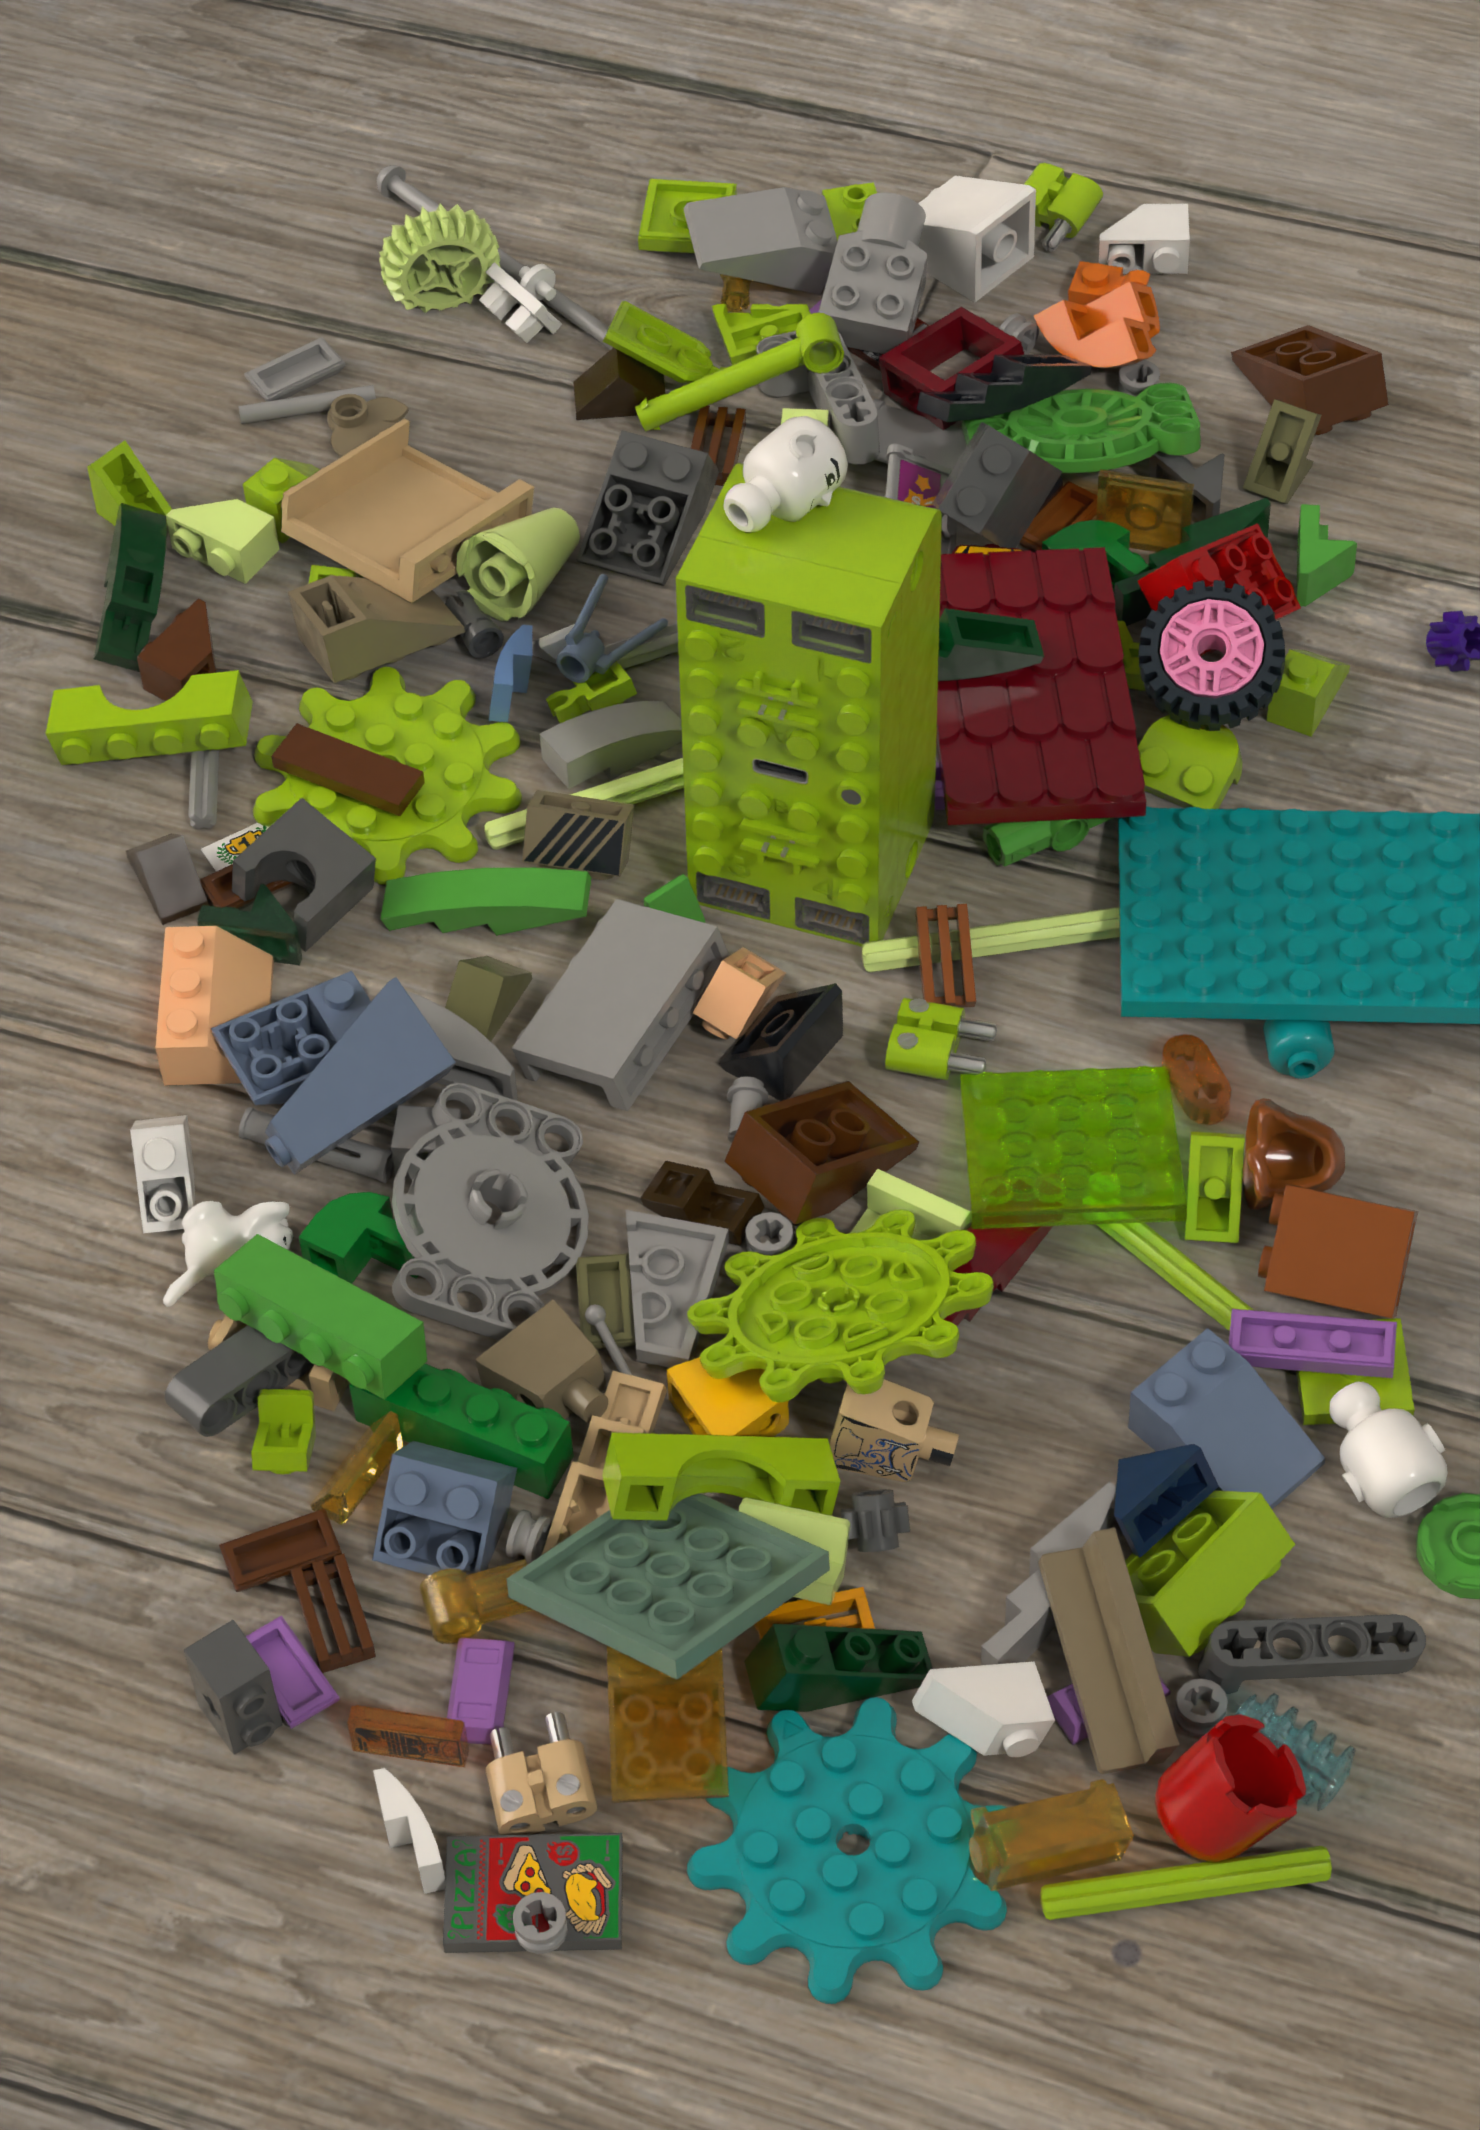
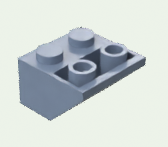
M416 1441L407 1444L392 1454L372 1560L478 1588L482 1583L507 1521L517 1468Z

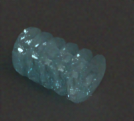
M1273 1693L1262 1703L1256 1701V1694L1250 1696L1240 1706L1235 1715L1242 1714L1259 1720L1265 1726L1259 1732L1269 1738L1277 1749L1283 1744H1286L1291 1749L1302 1769L1306 1786V1794L1300 1800L1305 1804L1314 1803L1318 1800L1317 1811L1323 1810L1333 1800L1349 1776L1356 1749L1350 1745L1336 1756L1332 1753L1337 1739L1335 1734L1329 1733L1318 1743L1313 1740L1318 1726L1315 1720L1312 1719L1303 1727L1297 1729L1294 1727L1299 1713L1296 1707L1292 1706L1281 1716L1275 1714L1280 1700L1277 1694Z

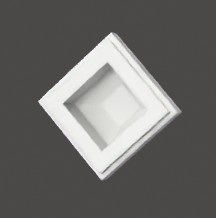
M575 624L533 641V655L557 664L558 654L567 645L565 637Z

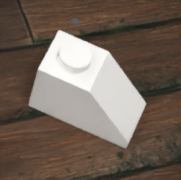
M1034 1661L930 1669L912 1699L916 1712L983 1756L1007 1754L1009 1757L1026 1756L1038 1749L1055 1722Z

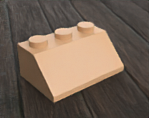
M218 926L165 927L155 1046L164 1086L241 1083L213 1036L211 1028L271 1004L274 968L272 955Z

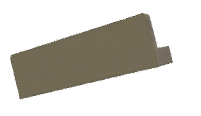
M1110 1528L1094 1531L1083 1547L1043 1554L1038 1564L1096 1767L1100 1774H1108L1164 1763L1179 1746V1742L1116 1529Z

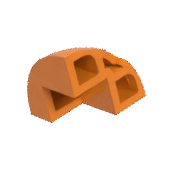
M1129 281L1087 305L1062 300L1034 315L1040 331L1050 345L1062 355L1092 365V367L1116 368L1128 366L1148 359L1156 352L1150 339L1160 332L1159 316L1152 289L1145 285Z

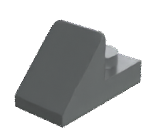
M1158 451L1150 457L1149 485L1194 523L1219 515L1225 455L1222 453L1195 469L1184 456L1169 455Z

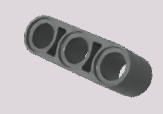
M247 1325L177 1373L168 1384L164 1399L196 1431L205 1437H210L220 1433L258 1407L260 1390L284 1389L307 1373L314 1364L302 1354L281 1343L272 1342L263 1333Z

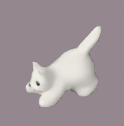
M214 1201L198 1203L188 1210L182 1221L185 1230L182 1235V1242L185 1245V1262L188 1270L169 1286L163 1298V1304L166 1307L173 1306L186 1292L203 1280L205 1276L214 1275V1270L256 1234L289 1250L290 1243L294 1239L293 1232L288 1227L287 1219H285L289 1214V1204L273 1201L260 1203L248 1208L237 1216L229 1214L220 1202Z

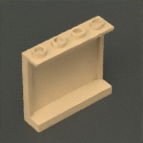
M404 418L285 491L281 503V532L413 603L457 574V552L463 542L472 535L532 515L534 486L519 479L497 493L409 446L410 421Z

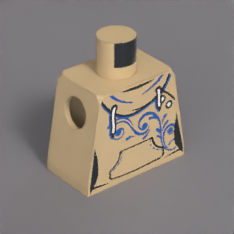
M884 1379L883 1385L879 1390L866 1395L855 1393L848 1383L846 1384L829 1444L837 1469L907 1482L912 1479L918 1458L950 1466L959 1434L928 1426L934 1401L929 1396Z

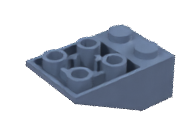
M350 971L213 1027L211 1030L254 1105L286 1103L370 1004L371 1000L354 973Z

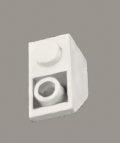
M1142 204L1100 234L1098 263L1123 267V274L1133 270H1143L1150 274H1188L1190 244L1188 204Z
M183 1115L135 1121L130 1132L143 1234L184 1229L182 1225L183 1218L187 1211L195 1206L194 1166L188 1117Z

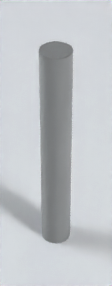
M374 385L238 406L241 424L328 411L331 408L332 402L337 397L345 394L359 395L367 402L376 399Z

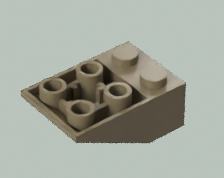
M330 575L288 592L299 639L333 683L354 679L361 675L362 672L385 663L400 661L408 654L429 646L441 645L448 641L449 638L465 633L464 626L433 590L411 603L367 578Z

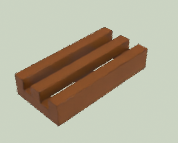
M957 904L956 907L947 908V905H937L934 909H927V906L916 907L915 917L923 999L927 1002L961 1008L975 1007L976 993L967 904ZM948 920H956L963 986V995L955 996ZM928 921H937L944 990V996L935 997Z

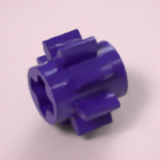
M1462 610L1443 612V622L1430 623L1431 629L1426 637L1427 650L1431 657L1436 659V667L1449 666L1451 672L1468 671L1470 661L1480 660V624L1477 623L1478 617L1476 615L1464 616Z

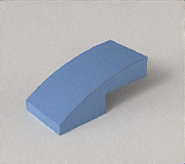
M522 625L508 639L500 653L494 674L489 721L508 722L512 692L527 693L533 656L531 625Z

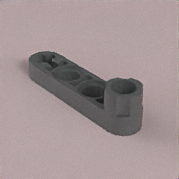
M1397 1614L1229 1621L1221 1623L1214 1629L1198 1663V1673L1200 1678L1212 1680L1220 1685L1226 1694L1237 1692L1241 1683L1245 1680L1400 1674L1408 1672L1415 1667L1426 1646V1635L1422 1627L1415 1620L1405 1615ZM1336 1635L1349 1638L1355 1644L1357 1654L1352 1657H1342L1336 1654L1331 1649L1328 1639ZM1390 1636H1396L1399 1644L1408 1645L1406 1651L1399 1652L1398 1646L1395 1643H1387ZM1282 1637L1295 1641L1302 1650V1656L1294 1660L1280 1656L1273 1646V1641ZM1257 1640L1261 1642L1260 1648H1254ZM1377 1646L1374 1653L1371 1654V1647Z

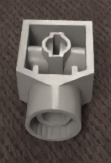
M876 193L869 196L865 200L857 232L839 235L818 313L827 314L834 319L838 332L841 334L847 347L885 354L912 337L926 285L928 254L918 247L926 214L917 202L903 195Z

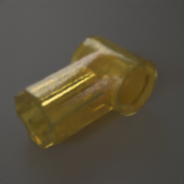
M520 1560L469 1575L463 1570L450 1568L440 1570L426 1577L421 1582L419 1591L434 1639L442 1644L458 1643L459 1638H471L476 1635L481 1629L482 1624L532 1611L533 1609L508 1596L507 1578L528 1565L526 1560Z

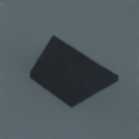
M834 983L778 996L719 1064L726 1072L737 1078L754 1077L761 1080L768 1095L779 1101L789 1099L843 1036L842 990Z

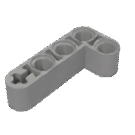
M796 331L764 338L756 346L757 354L797 338ZM839 333L844 350V358L840 366L835 370L820 374L810 371L803 365L760 383L759 386L763 393L775 397L809 391L817 409L829 410V428L839 438L845 449L847 462L851 464H865L876 459L880 453L878 412Z

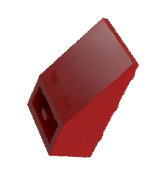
M1258 523L1181 555L1137 581L1151 609L1154 611L1158 609V602L1165 596H1168L1170 599L1174 597V590L1185 586L1187 591L1193 589V582L1204 581L1205 587L1213 586L1214 580L1225 581L1226 588L1232 589L1234 583L1244 586L1245 594L1247 595L1255 592L1262 598V605L1266 606L1269 604L1275 612L1276 621L1301 609L1295 596L1294 588L1285 577L1273 554L1271 543L1264 536ZM1216 649L1205 650L1200 654V657L1202 658L1216 651Z

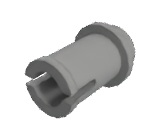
M737 1078L733 1082V1086L727 1091V1100L731 1104L730 1129L728 1133V1140L731 1143L744 1113L762 1107L768 1101V1092L764 1088L763 1082L757 1078Z

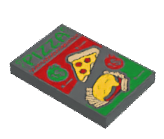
M622 1833L447 1836L443 1928L444 1952L527 1951L520 1946L515 1937L513 1912L523 1897L537 1892L554 1895L562 1902L566 1911L568 1933L565 1941L554 1951L622 1949ZM543 1914L532 1916V1925L537 1928L538 1933L549 1930L548 1921H546Z

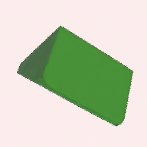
M684 874L679 875L644 898L645 907L705 923L704 915L692 886Z

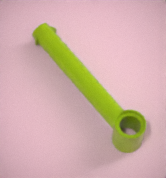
M824 313L809 314L798 323L796 328L797 338L672 390L668 394L660 395L649 401L645 398L641 404L635 406L642 427L646 432L649 430H661V425L673 421L677 417L692 413L803 365L810 371L820 374L835 370L843 361L844 350L834 319Z

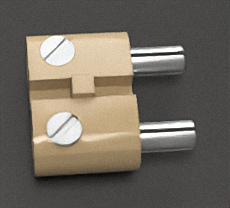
M554 1712L556 1722L552 1713L546 1716L545 1721L550 1743L537 1747L538 1754L526 1757L523 1751L514 1753L510 1732L507 1728H499L500 1735L497 1729L490 1733L495 1760L487 1765L486 1775L500 1835H532L545 1831L544 1824L557 1821L560 1827L586 1819L596 1812L597 1803L584 1746L580 1741L570 1739L565 1715L562 1712Z

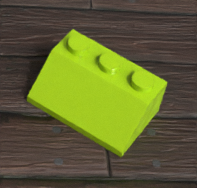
M1213 1491L1141 1558L1132 1553L1125 1560L1148 1641L1154 1653L1190 1657L1203 1650L1207 1646L1214 1629L1226 1618L1233 1616L1244 1607L1248 1594L1261 1581L1268 1579L1279 1570L1282 1564L1281 1560L1296 1545L1260 1492Z

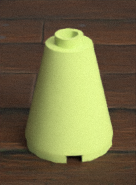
M549 508L476 533L464 541L457 552L456 570L458 577L460 578L462 575H465L470 589L467 591L474 597V601L483 613L500 621H508L512 617H518V619L524 617L534 608L578 545L580 540L579 528L574 518L566 511L559 508Z

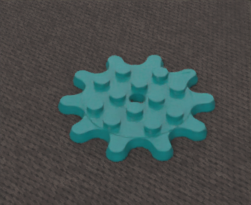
M879 1697L865 1700L856 1710L852 1728L845 1734L835 1737H824L814 1733L807 1721L793 1710H783L777 1713L767 1725V1738L775 1754L774 1762L769 1768L762 1772L747 1773L731 1767L720 1766L713 1769L705 1778L703 1783L704 1798L711 1806L724 1811L731 1818L733 1832L726 1841L698 1849L687 1863V1875L695 1887L702 1890L731 1889L739 1893L745 1901L746 1913L743 1919L730 1931L726 1941L727 1950L731 1958L739 1964L753 1965L761 1962L771 1952L779 1948L790 1947L797 1949L809 1961L808 1988L811 1995L825 2004H836L843 2001L850 1994L853 1977L857 1969L870 1961H883L890 1964L897 1970L905 1985L914 1990L924 1991L932 1989L943 1976V1963L934 1945L935 1936L939 1930L947 1924L957 1922L967 1924L982 1931L993 1930L1003 1923L1007 1914V1905L1003 1896L976 1877L974 1865L984 1852L1002 1849L1010 1846L1016 1840L1019 1834L1017 1817L1005 1806L973 1805L963 1800L960 1796L959 1784L963 1777L975 1766L977 1759L976 1750L951 1734L925 1749H912L902 1745L896 1739L895 1734L897 1714L887 1701ZM845 1832L848 1835H860L870 1841L868 1849L862 1854L855 1856L841 1852L837 1844L843 1838Z

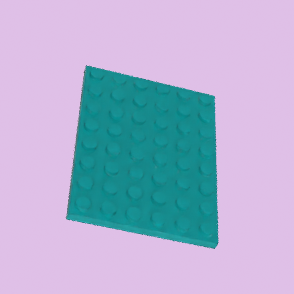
M1146 806V816L1118 817L1121 1017L1480 1024V814L1451 813L1447 811L1413 813L1395 810L1387 812H1358L1350 810L1303 811L1300 809L1252 810L1249 808L1202 809L1199 807L1152 808Z

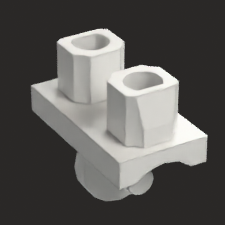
M495 262L490 266L486 273L494 282L479 301L499 320H502L512 307L518 303L520 307L505 324L523 341L528 343L543 327L547 328L552 334L561 327L562 323L549 313L547 308L540 302L544 298L550 301L556 295V290L553 288L556 275L552 269L545 264H538L531 268L524 266L519 271V277L522 278L519 284Z

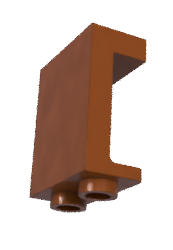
M1287 1184L1284 1194L1275 1193L1271 1206L1269 1224L1277 1226L1273 1247L1264 1246L1259 1263L1258 1277L1266 1279L1264 1291L1391 1319L1397 1316L1418 1211Z

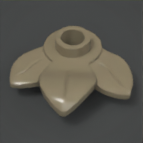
M345 394L337 397L332 402L331 408L327 413L328 425L333 431L331 446L334 452L340 458L346 455L351 450L400 421L408 413V407L400 401L388 397H379L367 402L356 394Z

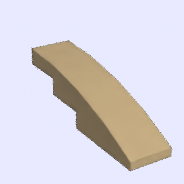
M612 1371L605 1392V1396L608 1398V1407L601 1417L592 1415L578 1461H572L542 1555L610 1510L602 1474L611 1432L653 1433L667 1392V1388L663 1383Z

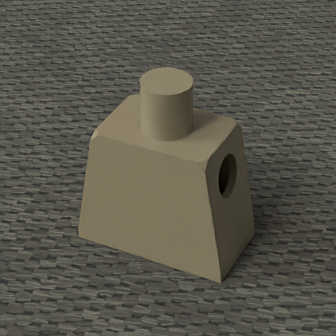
M553 1299L475 1359L483 1387L502 1389L511 1394L517 1401L537 1409L541 1407L552 1409L564 1419L575 1413L586 1423H590L592 1415L601 1417L608 1407V1398L601 1392L606 1385V1380L597 1349Z

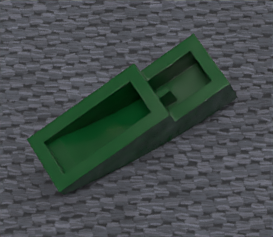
M945 608L939 619L938 681L978 678L1010 672L1039 664L1044 658L1034 620Z

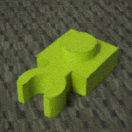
M616 661L605 674L594 672L583 683L573 681L574 688L555 692L545 700L553 717H557L560 724L589 710L594 711L623 704L624 700L636 695L637 692L630 676Z

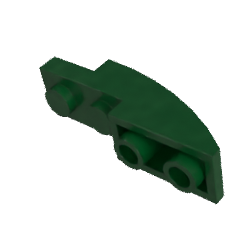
M121 503L119 506L104 584L107 590L94 660L140 672L137 656L148 644L151 625L157 615L167 539L165 515Z

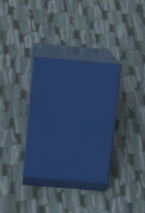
M1189 1444L1118 1460L1114 1516L1132 1553L1139 1558L1219 1487L1201 1447Z

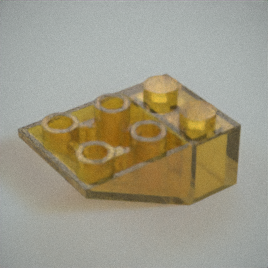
M607 1646L612 1803L729 1797L723 1647L679 1679H675Z

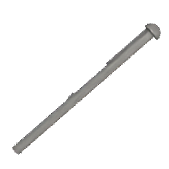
M390 165L379 172L376 181L377 188L384 197H392L396 194L420 213L422 207L428 212L436 211L439 204L414 186L405 182L406 172L402 167ZM499 248L500 267L520 284L522 278L519 277V271L524 265ZM555 289L556 295L552 300L542 299L543 302L610 350L613 348L602 342L609 327L557 289Z

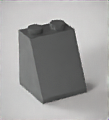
M981 422L932 504L943 513L995 544L1005 548H1016L1062 471L999 431Z

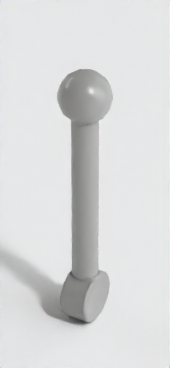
M597 1304L590 1305L585 1311L586 1321L591 1325H595L618 1372L632 1375L604 1321L606 1318L605 1309Z

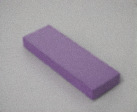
M1232 1309L1229 1346L1245 1358L1252 1367L1393 1378L1397 1322Z

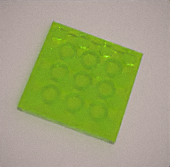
M1168 1066L1110 1069L1087 1068L1083 1070L1057 1071L1035 1070L1031 1072L1005 1073L982 1072L977 1075L960 1074V1095L972 1229L1186 1221L1187 1201Z

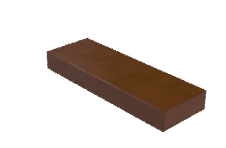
M296 723L271 756L273 767L397 816L402 815L425 783L423 771Z

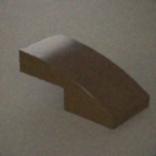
M670 1161L664 1162L640 1198L643 1206L662 1217L727 1228L729 1243L738 1246L741 1245L746 1237L745 1230L748 1222L754 1216L761 1214L765 1208L759 1193L715 1184L709 1170Z

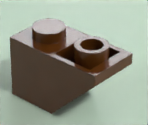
M198 598L188 609L179 613L171 625L154 641L149 642L137 656L144 690L167 701L186 685L192 675L216 673L206 602Z

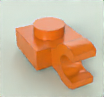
M1080 261L1068 290V301L1087 305L1129 281L1147 286L1150 273L1143 270H1133L1123 276V267Z

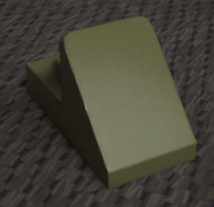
M1274 399L1243 489L1288 504L1313 465L1314 461L1307 459V455L1322 415Z

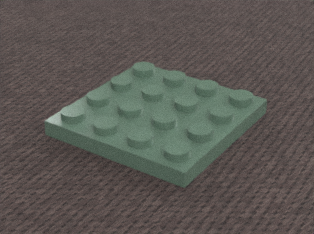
M696 1494L678 1502L671 1510L667 1521L612 1519L610 1510L508 1577V1596L672 1678L679 1679L830 1570L829 1551L739 1512L703 1494Z

